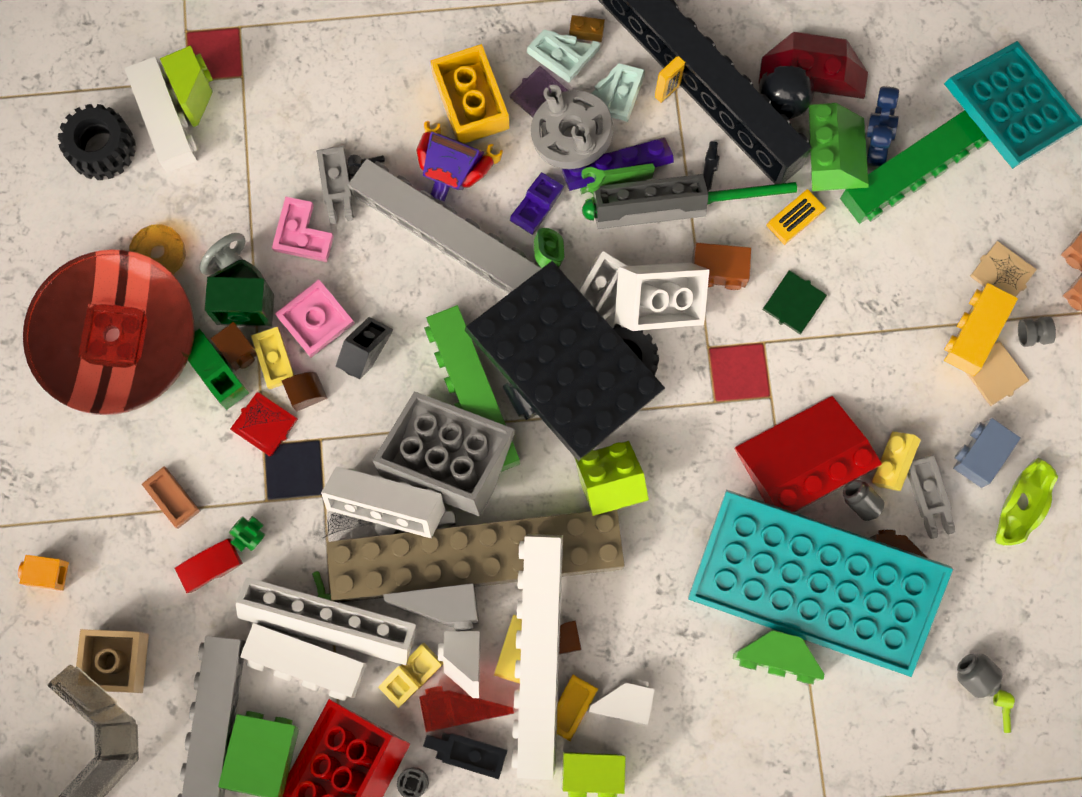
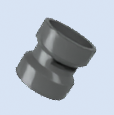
M1050 316L1040 317L1035 321L1030 318L1021 319L1018 323V337L1021 345L1029 347L1034 346L1036 342H1040L1043 345L1054 343L1056 328L1053 319Z
M416 767L404 770L397 779V789L403 797H420L426 792L429 784L427 774L422 769Z

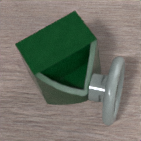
M241 233L228 234L213 244L200 262L201 273L210 275L207 277L204 310L216 325H230L234 322L236 326L272 327L274 293L261 272L254 265L239 256L246 242L244 235ZM237 241L234 249H230V244Z

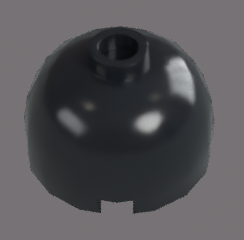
M794 66L776 67L774 73L768 76L767 72L763 74L759 84V93L766 95L770 99L772 107L779 114L782 113L788 119H792L805 113L812 103L814 79L812 76L811 79L806 76V71L802 68Z

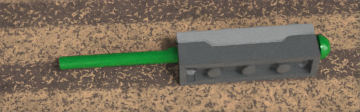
M703 174L604 185L594 191L593 201L591 199L583 204L582 214L590 221H594L595 218L597 229L706 217L707 204L717 201L797 193V183L790 182L708 192Z

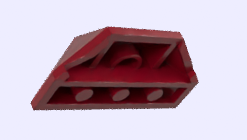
M793 32L761 59L758 84H760V80L766 72L768 76L774 73L776 67L794 66L805 70L806 76L810 79L812 76L814 79V92L859 99L865 98L868 72L847 39Z

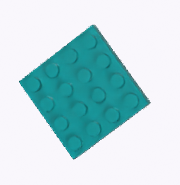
M1018 41L953 75L944 83L1012 169L1082 126L1081 117Z

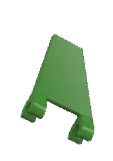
M653 163L611 170L587 167L582 170V178L593 177L595 181L587 184L586 187L580 188L581 195L590 192L594 197V191L598 190L600 186L652 179L655 167Z

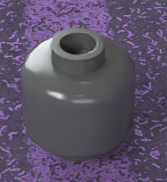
M969 654L959 662L957 666L958 681L974 697H991L998 693L1003 678L1002 671L986 655Z

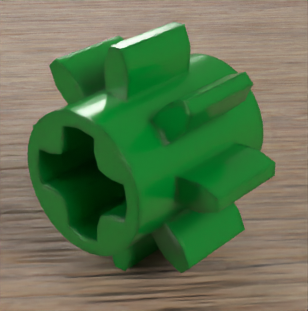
M242 516L229 531V534L234 537L231 540V544L241 552L245 547L250 551L254 550L265 536V533L260 530L264 525L253 516L249 520Z

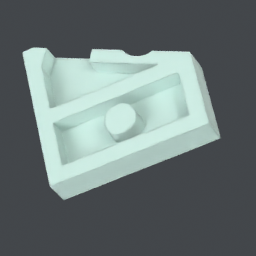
M619 63L610 71L608 77L595 85V90L591 94L597 96L606 104L611 118L628 122L645 77L644 69Z

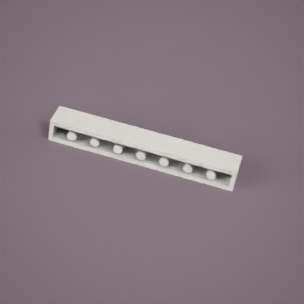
M527 534L525 541H520L519 559H524V571H519L518 589H523V601H518L517 619H522V631L517 630L516 648L521 649V660H516L515 678L520 679V690H515L514 708H519V720H514L513 738H518V750H513L512 768H517V778L553 780L555 775L563 535Z

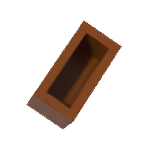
M707 243L695 244L692 263L709 269L708 288L714 285H722L729 290H740L742 287H746L750 277V247Z

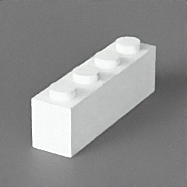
M156 57L125 67L158 160L166 173L197 162L194 151L198 150L192 135L187 136L185 128L189 127L184 112H178L176 105L179 104L173 88L170 89L167 81H169L163 65L160 66Z
M336 466L321 492L326 508L329 511L432 538L445 513L441 493H437L432 489L414 487L406 482L387 480L379 475H368L352 468L346 469Z
M254 623L240 656L248 660L246 666L263 671L266 666L275 670L274 676L290 681L292 676L303 680L301 686L318 691L319 686L330 690L329 696L342 701H346L347 696L355 698L367 666L363 662Z

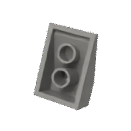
M473 584L383 594L384 601L389 605L449 627L454 626L456 631L472 630L473 624L479 623L476 591Z

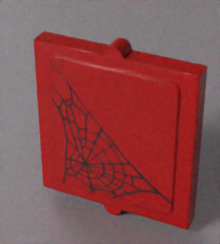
M257 392L246 408H241L242 413L230 430L271 457L281 442L287 440V434L298 419Z

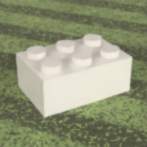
M690 262L619 267L615 323L632 331L704 325L709 269Z

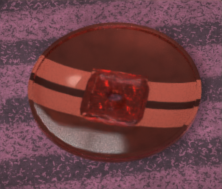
M101 250L87 253L60 266L36 291L24 320V354L36 381L50 396L63 405L94 415H115L130 412L160 397L182 373L188 362L194 342L193 310L189 298L179 281L171 272L155 260L125 250ZM113 328L119 329L120 335L117 340L113 342L106 340V334L109 330Z

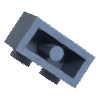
M993 418L985 423L979 422L970 434L973 437L968 446L964 444L955 455V459L958 461L953 469L980 488L992 482L1021 439V437Z

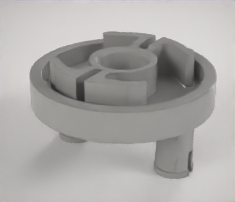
M549 85L551 93H549L546 87L543 93L546 101L538 108L531 123V137L537 153L548 164L562 169L581 168L595 162L606 152L613 138V122L608 107L600 98L591 93L576 90L561 93L559 86ZM573 126L571 130L572 137L564 136L565 130Z

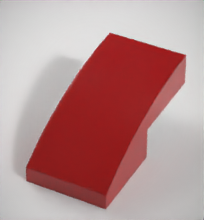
M231 538L198 553L174 569L186 593H192L213 579L223 577L243 563L234 545L231 544Z

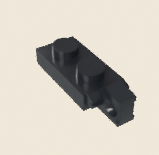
M443 732L441 739L426 735L423 747L437 751L436 759L442 760L443 763L498 780L508 751L484 742Z

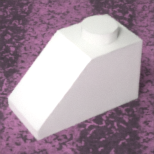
M444 631V643H438V661H444V673L472 698H479L480 631Z
M631 679V684H622L590 705L588 712L648 725L655 689L648 688L649 682Z

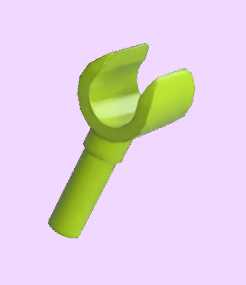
M999 690L993 696V704L1002 707L1004 733H1011L1010 713L1014 706L1015 698L1011 693Z

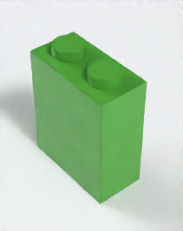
M246 711L245 716L237 714L218 787L259 797H283L299 729L292 725L293 720L283 717H275L274 721L264 720V714Z

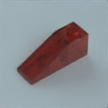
M442 686L425 689L426 695L419 696L426 732L514 714L513 707L479 698H472L471 696L450 690L443 691Z

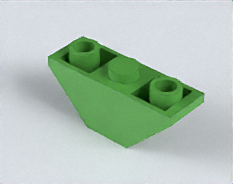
M772 630L733 654L732 659L740 661V667L756 670L757 665L768 668V674L785 677L786 673L797 675L796 681L814 685L815 680H824V672L801 637Z

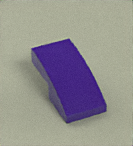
M541 172L527 190L525 198L512 213L510 221L533 235L553 207L564 186Z

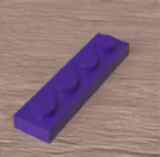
M664 137L605 153L587 166L576 169H562V174L569 191L586 187L587 184L595 181L593 177L582 178V170L587 167L611 170L653 163L656 168L674 163V158Z

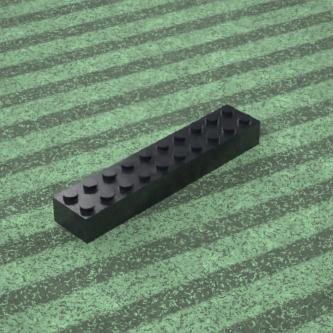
M598 0L663 68L678 56L685 62L680 86L774 184L785 183L803 167L812 148L807 137L802 133H798L791 126L789 119L784 114H779L772 107L770 99L766 95L760 94L753 87L749 77L739 73L734 67L732 60L726 55L723 56L716 49L712 39L704 36L697 29L695 22L689 17L686 18L679 11V7L674 0Z

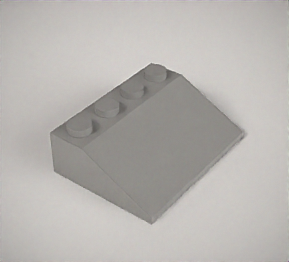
M414 391L375 455L373 462L379 475L383 478L395 482H406L411 486L422 489H432L437 493H441L444 503L480 517L494 492L514 437L515 429Z

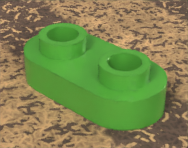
M540 228L534 238V257L541 268L551 261L560 268L565 257L562 236L549 228Z

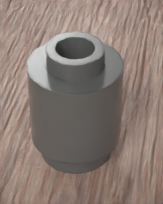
M853 480L845 486L843 490L844 500L862 520L870 521L881 515L884 509V500L866 482Z

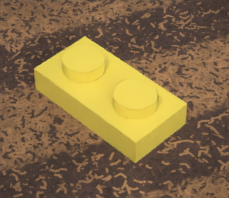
M275 327L251 335L268 389L282 386V380L294 376V372L280 329Z
M892 431L880 460L882 465L877 467L872 483L877 487L901 491L921 439L913 434Z

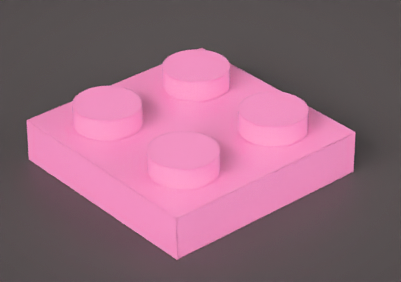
M317 280L275 313L310 358L355 324L320 280Z

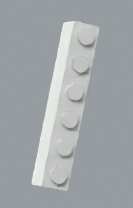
M246 577L236 600L237 616L239 619L407 665L415 640L416 624Z

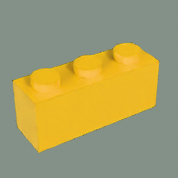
M989 283L985 285L982 291L976 289L968 303L973 307L969 314L964 312L956 327L960 328L958 335H952L944 350L948 351L944 361L975 376L984 365L1018 298Z

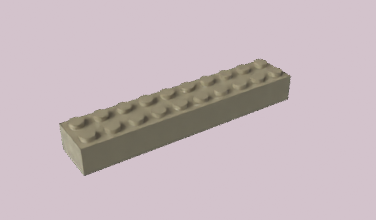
M616 509L593 516L591 511L443 528L436 529L432 538L408 532L326 542L331 601L343 603L384 598L383 594L473 584L474 587L518 582L519 571H524V559H519L520 541H525L527 534L563 535L562 577L623 570L624 558L618 512Z

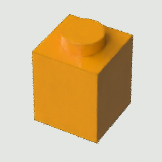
M25 555V559L20 563L18 569L19 584L63 591L69 562L54 558Z

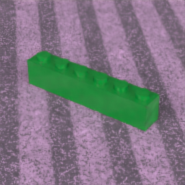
M964 110L869 173L868 188L845 189L840 200L859 224L867 219L871 222L883 213V208L889 204L891 207L896 206L905 198L904 194L910 190L913 193L917 192L927 184L926 179L932 175L934 178L941 176L949 169L947 165L953 161L956 164L960 163L970 155L969 151L976 147L979 150L988 144L990 140L987 139L985 134Z

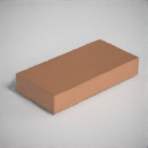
M165 466L141 484L177 529L200 512V509Z

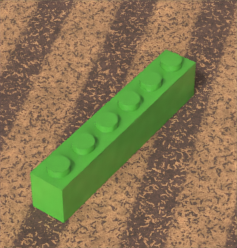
M458 305L426 317L428 326L424 327L427 338L429 343H436L438 351L434 353L439 368L445 367L449 376L444 378L450 394L455 392L459 401L454 406L506 426L472 339L465 332L466 324ZM513 441L511 442L501 472L520 465V459Z

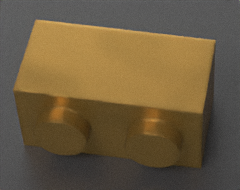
M572 15L569 35L581 40L602 42L605 19Z

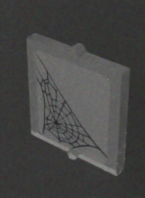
M329 511L327 515L322 517L323 522L313 539L327 546L326 542L372 537L375 532L374 525L376 523Z

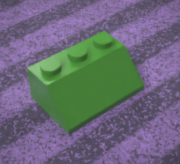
M838 103L809 105L810 146L812 147L810 151L812 191L868 188L864 118Z

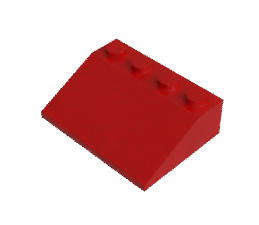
M833 396L734 448L764 502L794 513L882 465L868 439Z
M328 699L288 774L283 797H383L410 743Z

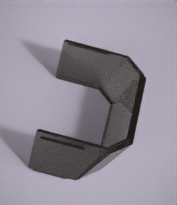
M69 665L47 685L94 727L95 757L58 797H105L139 760L138 725L136 720L123 710L111 695L79 667Z

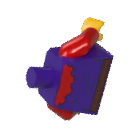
M425 121V133L422 134L416 149L419 166L423 170V176L435 181L430 194L435 199L444 202L450 187L457 190L470 188L482 179L494 164L500 162L503 150H500L499 154H492L491 151L494 145L489 144L486 155H484L482 150L441 135L440 123L437 124L435 129H430V121Z

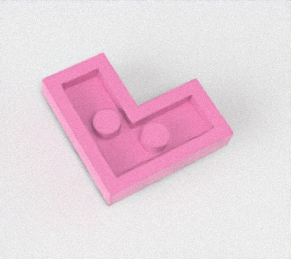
M285 197L272 249L275 252L327 262L334 236L329 232L308 228L314 207L312 202Z

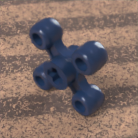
M880 87L875 113L870 115L867 137L871 138L867 155V164L872 166H881L886 163L891 141H895L899 116H894L899 97V89L896 87Z

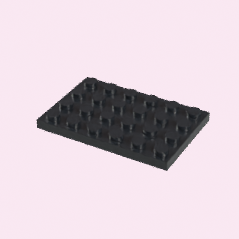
M553 261L549 262L465 327V332L578 462L665 389L662 383Z

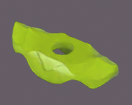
M1041 458L1034 459L1013 484L1001 510L995 537L997 544L1010 546L1025 542L1029 534L1045 519L1051 507L1052 490L1058 475L1056 470ZM1022 493L1028 498V505L1023 510L1017 504Z

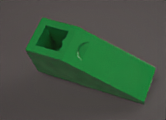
M200 328L196 330L190 356L185 353L183 355L217 401L228 410L247 396L249 392Z

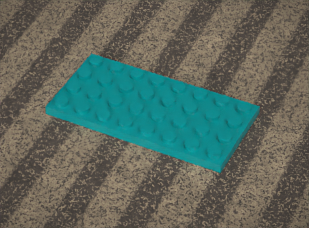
M726 489L688 595V600L789 635L801 637L803 640L912 677L953 568L949 565Z

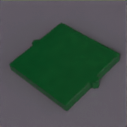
M789 270L762 310L779 320L778 323L780 325L785 324L801 335L827 294L811 285L810 280L805 281Z

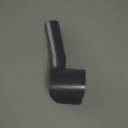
M351 155L348 158V166H350L348 168L349 175L354 177L367 158L362 159L358 155ZM383 155L368 158L373 163L376 161L380 163L385 162Z

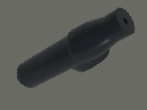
M715 141L709 142V148L705 156L703 176L707 191L711 190L714 171L718 170L720 159L717 153L718 143Z

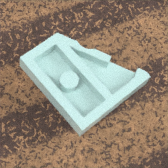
M543 30L528 46L527 53L570 83L599 51L601 44L597 41H593L592 44L576 41L577 37L559 35L553 31Z

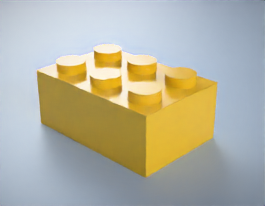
M482 44L430 61L433 78L457 141L465 144L509 129V115Z

